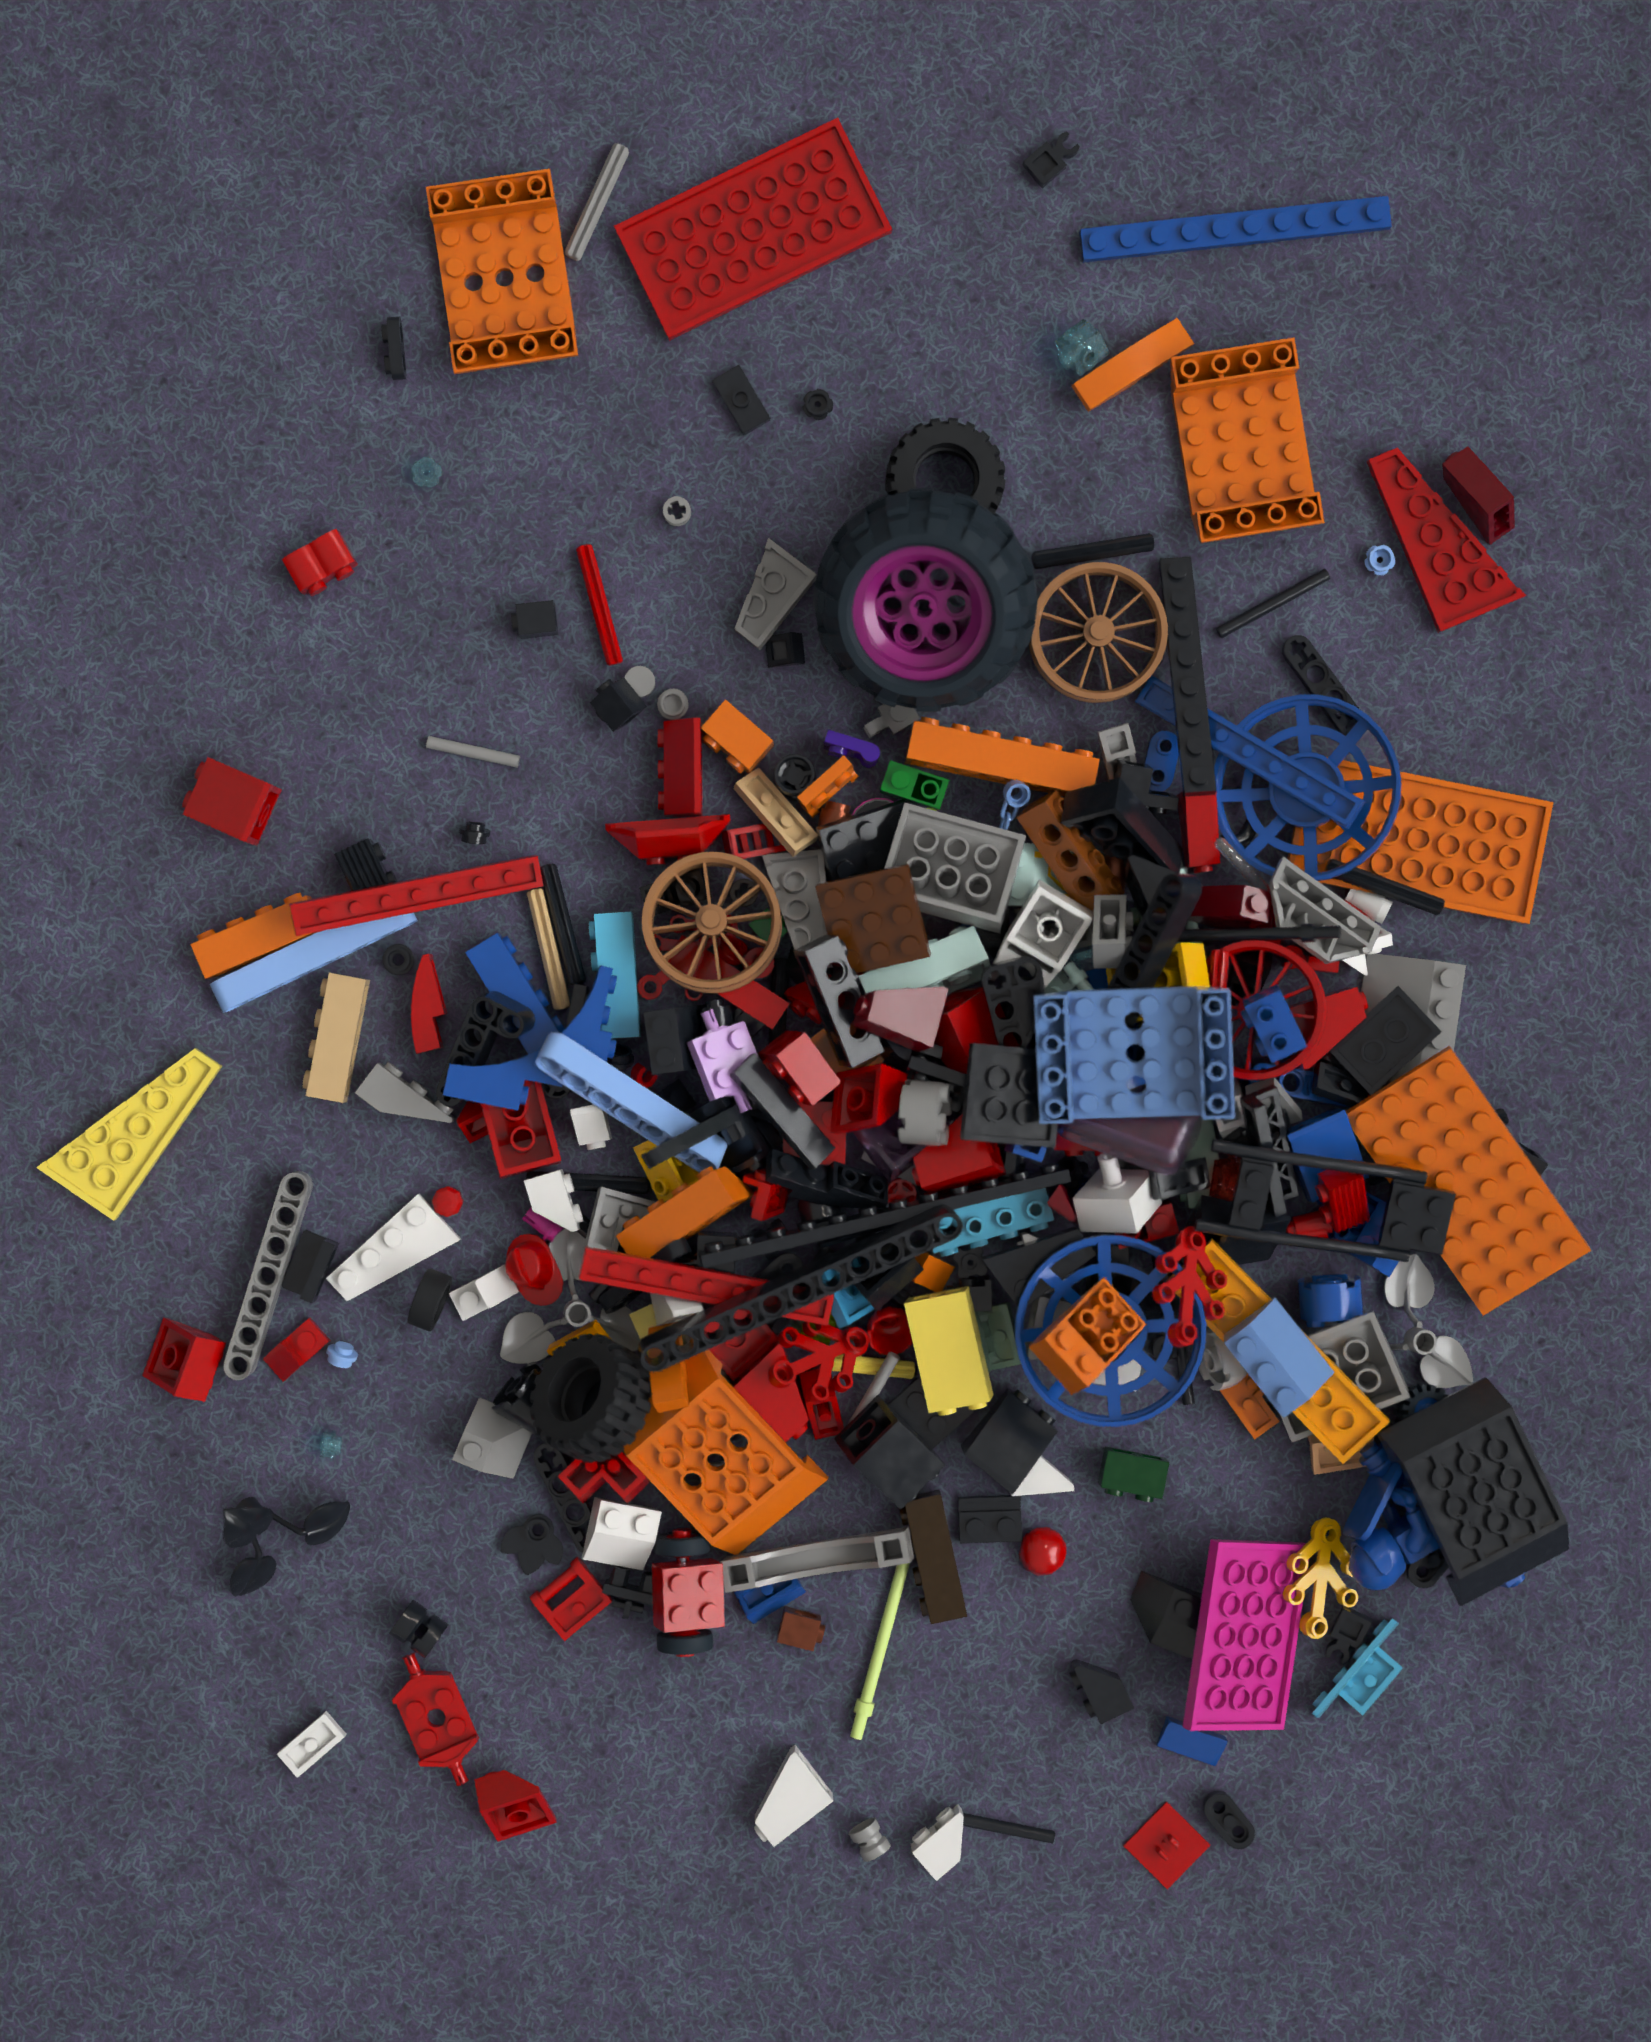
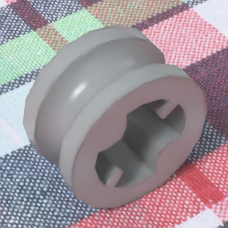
M674 496L665 502L663 515L670 525L682 526L689 521L691 508L684 498ZM679 504L680 508L686 509L685 514L681 513L682 518L675 519L674 515L668 514L669 509L673 510L671 505Z

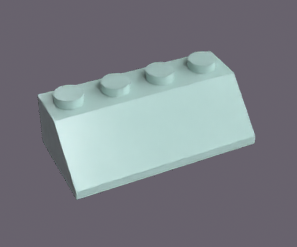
M974 925L969 928L962 926L951 931L949 936L939 941L937 939L929 940L931 956L928 958L864 971L858 977L865 994L875 990L943 986L948 988L947 995L981 981L983 970L990 965L989 957Z

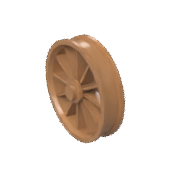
M1106 562L1081 564L1064 571L1054 578L1038 598L1034 630L1029 642L1031 657L1045 681L1055 690L1069 698L1088 703H1104L1118 700L1142 686L1160 664L1168 637L1166 613L1159 596L1152 586L1134 571L1121 565ZM1091 575L1113 578L1101 615L1096 614L1089 576ZM1083 577L1091 613L1090 619L1061 588L1063 585ZM1118 579L1130 585L1139 594L1109 619L1105 616ZM1057 592L1085 625L1043 612L1044 607L1051 596ZM1142 596L1152 613L1153 619L1114 627L1112 622ZM1044 618L1081 630L1083 633L1040 642V620ZM1155 624L1154 648L1114 635L1117 631ZM1084 638L1085 642L1053 670L1044 656L1042 647ZM1114 641L1152 654L1144 670L1138 674L1110 642ZM1088 644L1091 648L1078 687L1062 679L1056 672ZM1103 646H1106L1134 678L1131 682L1112 689ZM1097 647L1107 689L1105 691L1082 689L1094 649Z
M701 852L676 861L657 877L644 902L642 930L647 948L653 960L668 978L686 989L715 994L739 989L755 980L765 971L773 960L780 944L782 916L772 885L754 865L728 853ZM710 866L732 869L717 905L712 904L707 870V867ZM702 867L708 905L703 907L680 878L683 874ZM737 871L749 877L757 884L727 908L722 909ZM677 880L699 911L695 913L660 898L670 884ZM760 890L764 893L771 910L768 912L727 917V915ZM659 904L694 918L696 922L654 927V915ZM772 919L768 941L727 926V924ZM698 928V930L665 955H662L659 951L654 934ZM726 931L765 948L755 962L748 966L724 935V932ZM704 934L687 975L674 968L668 962V960ZM719 937L723 939L745 968L742 972L723 979L721 978L716 939ZM709 938L713 940L717 980H704L693 977Z

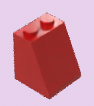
M207 757L206 762H201L196 770L195 779H197L193 791L189 790L184 797L182 807L185 810L183 815L241 841L257 846L282 789Z
M983 987L957 990L946 997L934 1044L943 1047L941 1060L947 1068L964 1074L967 1073L969 1043L998 1046ZM998 1003L995 1008L996 1015L1000 1018H1006L1001 1004ZM1009 1032L1004 1036V1046H1018L1013 1032Z
M1348 987L1325 994L1327 1019L1323 1035L1313 1053L1295 1069L1305 1070L1311 1068L1367 1017L1365 1010L1368 1009V1002L1363 991L1359 992L1358 987ZM1314 998L1289 1005L1292 1013L1315 1015ZM1294 1017L1306 1042L1314 1019ZM1297 1052L1289 1055L1290 1058H1292Z
M961 1115L949 1125L947 1145H927L913 1158L915 1167L912 1168L913 1179L916 1185L921 1186L925 1191H937L938 1195L949 1193V1188L952 1186L968 1184L969 1187L979 1184V1181L982 1179L1007 1175L998 1143L960 1139Z
M777 1341L734 1380L733 1388L787 1442L791 1437L797 1440L808 1429L809 1415L796 1378L785 1388L774 1387L768 1380V1371L772 1365L780 1360L790 1362L786 1348ZM777 1373V1376L782 1380L781 1374Z

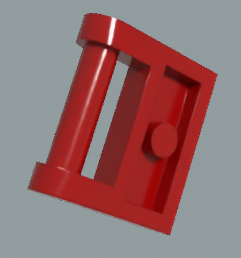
M579 1557L570 1562L571 1566L540 1592L535 1591L529 1596L534 1606L564 1641L613 1601L610 1595L602 1593L603 1586ZM579 1576L584 1583L552 1609L548 1601Z

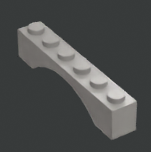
M908 1526L726 1556L720 1562L723 1563L725 1593L826 1573L911 1563L914 1554Z

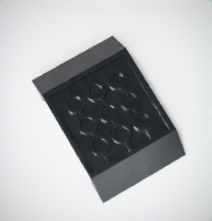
M1487 1377L1466 1386L1377 1433L1391 1462H1399L1452 1574L1446 1576V1579L1459 1606L1469 1603L1569 1550L1568 1522L1513 1407Z

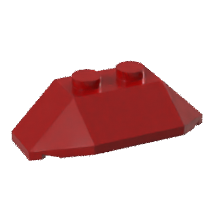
M730 814L608 823L605 824V830L639 860H646L647 866L663 865L666 858H677L678 861L692 854L706 852L731 823Z

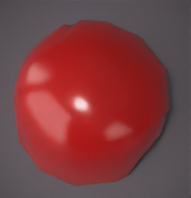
M889 1306L879 1309L868 1320L867 1334L869 1344L877 1353L882 1355H888L889 1352L900 1354L912 1346L913 1342L906 1311L902 1308Z
M1038 1527L1032 1529L1023 1537L1018 1555L1028 1572L1036 1576L1051 1575L1063 1565L1067 1554V1546L1059 1532L1049 1527Z

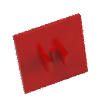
M1166 1801L1123 1846L1168 1890L1211 1845Z

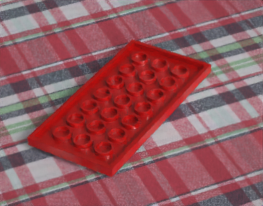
M838 117L614 225L617 236L669 341L892 233V227Z

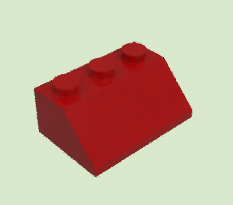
M686 718L663 721L664 729H658V748H664V760H658V779H664V791H658V810H664L665 817L703 816L701 719Z

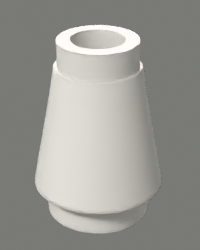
M1350 889L1345 899L1367 914L1372 921L1380 924L1383 923L1393 903L1386 899L1387 897L1380 894Z

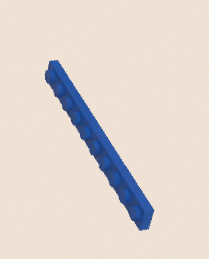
M1381 196L1080 229L1079 234L1082 261L1084 263L1390 230L1392 224L1389 197Z

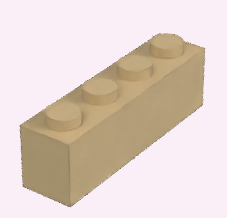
M329 973L328 979L323 978L320 988V996L324 997L322 1009H317L314 1027L318 1028L316 1040H311L308 1057L313 1058L311 1070H306L303 1079V1088L307 1089L306 1096L341 1103L348 1101L370 980Z

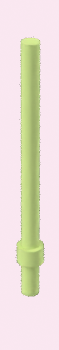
M910 1563L897 1565L861 1697L857 1698L854 1707L856 1715L850 1737L862 1740L867 1719L872 1716L875 1705L872 1700Z

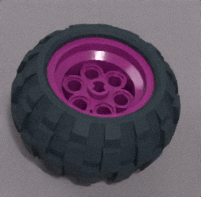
M934 488L910 489L909 492L885 495L866 504L865 508L853 517L847 519L838 529L820 562L814 584L813 608L815 609L818 624L817 632L824 650L831 655L839 667L838 671L849 683L856 688L859 686L872 694L874 700L894 708L896 705L917 708L916 712H939L941 708L958 704L959 706H965L984 697L985 692L1002 683L1013 672L1026 647L1029 645L1033 634L1037 612V591L1034 569L1029 555L1014 535V530L1003 518L978 504L977 500L957 492L954 495L934 491ZM936 568H942L947 571L949 577L941 581L936 580L931 572ZM904 569H910L916 574L917 578L913 581H905L901 578L900 572ZM953 595H960L964 598L965 604L961 607H954L948 599ZM896 597L900 600L902 606L892 609L886 605L885 599ZM926 599L930 601L929 607L931 610H920L918 600ZM908 623L914 624L919 632L912 635L905 632L902 626ZM945 623L950 627L951 631L947 634H939L935 631L934 625Z

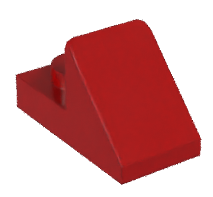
M308 1318L287 1338L274 1347L263 1360L284 1382L331 1340L311 1318Z

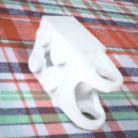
M1039 879L1007 930L993 964L1021 956H1030L1042 968L1045 989L1058 972L1062 970L1093 920V911ZM1044 921H1055L1057 928L1054 930L1051 927L1049 931L1045 930ZM1030 962L1023 963L1021 966L1025 967L1033 977L1035 974L1034 964ZM991 972L992 977L989 979L995 981L999 976L998 972Z

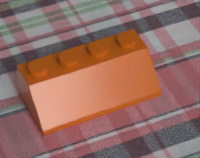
M710 1166L696 1175L698 1181L691 1186L686 1182L671 1192L673 1198L667 1202L661 1199L647 1208L649 1214L640 1219L637 1215L622 1224L625 1230L617 1234L616 1238L626 1254L650 1258L669 1243L680 1238L687 1240L751 1198L754 1192L725 1166L715 1170Z

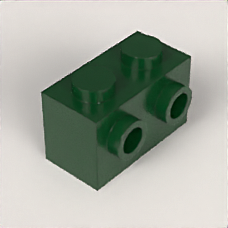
M1105 1446L1098 1484L1101 1488H1105L1104 1493L1114 1496H1123V1492L1135 1494V1499L1145 1502H1153L1154 1498L1163 1499L1170 1462L1164 1457Z

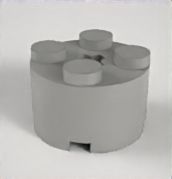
M905 1080L906 1085H903L899 1107V1118H902V1124H905V1128H899L900 1142L932 1146L947 1145L949 1126H946V1115L951 1116L953 1099L949 1096L950 1085L944 1082Z

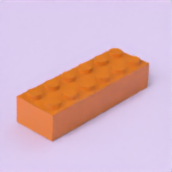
M921 717L920 722L914 721L911 728L904 764L1001 784H1007L1011 780H1020L1030 790L1050 793L1057 789L1059 794L1064 797L1065 792L1094 785L1100 759L1094 758L1091 751L1075 749L1072 753L1062 751L1063 746L1058 744L1044 743V746L1031 745L1032 740L1028 738L1013 736V739L1006 740L1000 738L1001 733L983 730L981 734L972 733L969 726L952 723L950 728L939 726V720Z

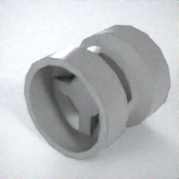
M875 1817L859 1823L849 1832L852 1841L859 1844V1853L864 1862L878 1858L891 1847L888 1839L879 1832L880 1825Z

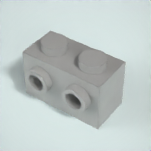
M1094 895V968H1117L1132 940V936H1127V931H1133V912H1127L1126 895Z

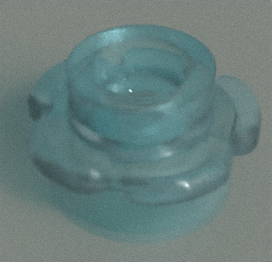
M423 457L416 461L411 469L414 475L413 481L420 487H434L439 483V477L442 476L440 464L435 463V460L430 457ZM429 470L430 474L426 476L424 471Z
M332 1430L331 1433L323 1432L320 1443V1457L329 1458V1461H333L334 1455L341 1454L342 1437L336 1436L335 1430Z

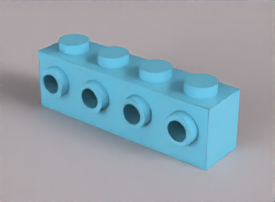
M1046 1188L954 1209L962 1221V1232L954 1240L932 1249L933 1253L940 1252V1256L944 1257L958 1253V1247L970 1244L972 1249L989 1244L988 1239L1000 1236L1001 1240H1006L1019 1236L1018 1230L1030 1227L1031 1232L1048 1228L1047 1222L1054 1221L1051 1207L1047 1203L1049 1199ZM952 1217L943 1218L939 1223V1228L943 1229L950 1226Z

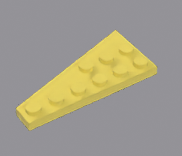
M193 1049L165 1070L164 1073L141 1088L135 1095L121 1103L85 1130L83 1134L65 1145L59 1152L36 1168L113 1221L117 1220L218 1074L222 1065L199 1049Z

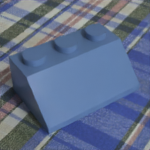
M1276 1297L1224 1335V1344L1283 1418L1308 1401L1334 1374L1331 1366Z

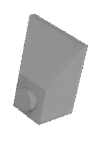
M479 1397L452 1460L480 1472L513 1479L532 1433L497 1414L492 1409L495 1406L493 1402Z

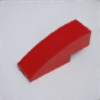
M432 954L422 955L412 992L411 1024L416 1054L444 1048L436 1017L447 1015L448 1013Z

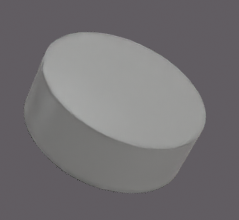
M635 666L629 669L624 677L640 698L649 696L655 688V677L651 670L644 666Z

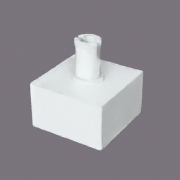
M1113 1151L1104 1152L1097 1157L1100 1169L1073 1197L1080 1232L1138 1233L1161 1206L1162 1200H1153L1148 1170L1120 1169L1117 1153Z

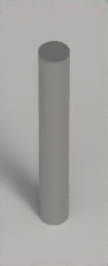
M428 736L426 748L516 768L519 766L520 756L432 736Z
M893 1352L888 1353L848 1424L879 1395L900 1359L897 1354Z

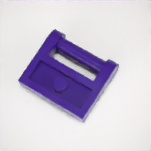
M827 731L823 749L828 750L829 756L840 759L844 755L845 757L849 756L859 759L860 764L869 769L877 764L880 749L876 744L835 731Z

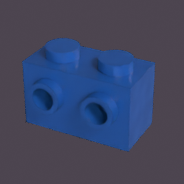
M1278 984L1243 1000L1245 1010L1241 1011V1014L1248 1029L1255 1027L1259 1038L1254 1041L1262 1057L1268 1055L1271 1062L1274 1063L1307 1047L1305 1039Z

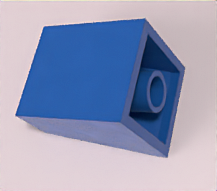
M1332 1108L1292 1126L1291 1132L1287 1133L1290 1152L1364 1162L1344 1109ZM1293 1165L1294 1173L1306 1200L1312 1203L1316 1201L1317 1205L1323 1204L1317 1196L1315 1186L1319 1185L1317 1173L1327 1169ZM1362 1174L1364 1179L1369 1178V1175Z

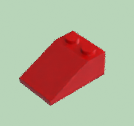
M524 1081V1086H529L526 1105L519 1104L518 1110L481 1103L500 1179L561 1163L559 1149L540 1082Z

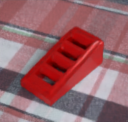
M764 823L722 832L725 853L742 859L787 851L781 843L780 846H774L772 833ZM761 830H764L767 848L762 849L759 834ZM746 833H751L754 851L749 849ZM736 835L739 837L742 853H738Z

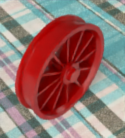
M1248 940L1236 942L1219 949L1229 952V957L1246 994L1242 998L1230 989V994L1240 1001L1238 1006H1231V1009H1236L1238 1012L1237 1016L1231 1018V1022L1239 1019L1243 1022L1232 1036V1045L1247 1026L1241 1014V1011L1245 1010L1243 1000L1261 991L1265 951L1278 954L1289 960L1270 987L1279 984L1293 964L1307 979L1308 986L1284 995L1286 1000L1310 989L1313 993L1314 1016L1292 1013L1294 1017L1314 1019L1311 1032L1306 1040L1307 1047L1299 1050L1292 1058L1282 1064L1279 1060L1276 1061L1275 1067L1264 1070H1251L1256 1030L1255 1027L1250 1028L1245 1069L1233 1066V1077L1247 1080H1262L1275 1078L1294 1070L1313 1053L1325 1029L1327 1003L1318 975L1300 955L1272 942ZM1247 951H1260L1255 994L1250 993L1236 960V954ZM1211 955L1206 959L1208 978L1210 974Z

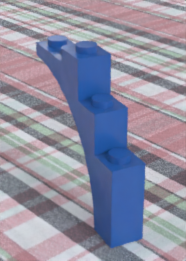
M599 966L592 989L581 1010L561 1034L569 1037L606 1062L607 1058L613 1059L617 1040L611 1039L612 1032L602 1031L600 1028L601 1024L607 1025L611 1007L605 1006L607 994L614 993L617 976L612 975L613 968ZM539 1048L524 1057L500 1064L482 1066L449 1064L443 1095L518 1110L519 1104L526 1105L529 1086H524L525 1080L562 1087L563 1084L537 1067L535 1061L541 1050Z

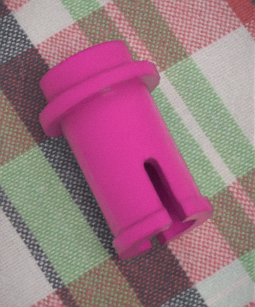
M532 1207L527 1211L526 1216L522 1218L524 1222H527L543 1235L542 1239L544 1241L548 1239L552 1243L556 1235L563 1230L562 1226L534 1212Z

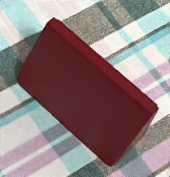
M1060 1184L1048 1200V1206L1078 1225L1071 1193L1068 1188Z

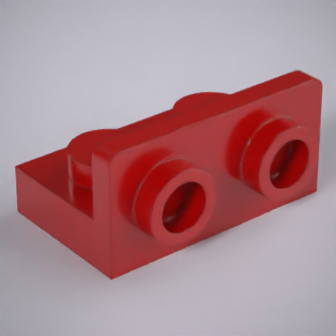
M766 1168L757 1169L755 1172L744 1175L742 1182L758 1187L753 1193L750 1206L753 1208L751 1218L764 1221L784 1213L788 1200L787 1188L767 1182Z

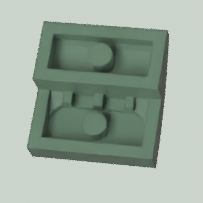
M1005 1302L992 1305V1311L975 1312L988 1373L992 1370L1021 1364L1017 1355L1015 1323L1010 1303Z

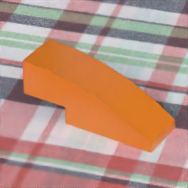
M674 1323L648 1328V1335ZM682 1335L675 1340V1344L683 1345ZM658 1348L648 1350L649 1358H656L661 1353V1350ZM685 1360L661 1371H649L652 1401L658 1413L689 1407Z

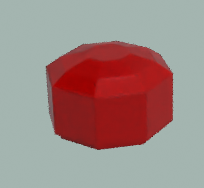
M451 1186L438 1189L432 1199L435 1212L445 1217L459 1213L464 1203L460 1190Z

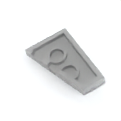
M768 538L761 563L758 564L754 582L749 594L746 596L734 628L735 631L757 649L761 650L816 581L817 574Z

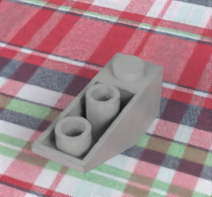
M387 1062L386 1065L377 1063L355 1092L356 1095L379 1112L447 1123L454 1122L456 1119L451 1115L453 1111L451 1107L443 1105L439 1100L436 1102L432 1101L426 1096L428 1092L426 1088L414 1080L409 1084L400 1077L403 1072L390 1062Z

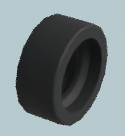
M431 1268L425 1272L409 1310L408 1324L429 1332L434 1329L446 1303L452 1284V1276Z

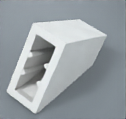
M796 1745L792 1746L788 1751L755 1813L756 1825L754 1830L763 1842L768 1840L773 1847L833 1802V1793Z

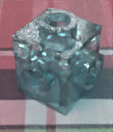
M1085 319L1067 329L1063 335L1054 341L1060 352L1057 354V358L1066 370L1071 368L1080 376L1094 368L1097 363L1110 354L1100 331Z

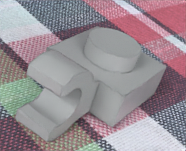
M883 704L877 708L881 717L867 723L863 729L868 738L887 728L893 736L912 725L914 721H919L920 717L914 708L896 705L894 708Z

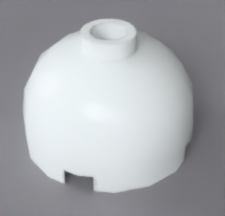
M1207 1328L1206 1345L1199 1371L1204 1381L1211 1380L1214 1386L1210 1387L1212 1390L1220 1391L1238 1384L1247 1375V1372L1224 1342L1210 1328Z

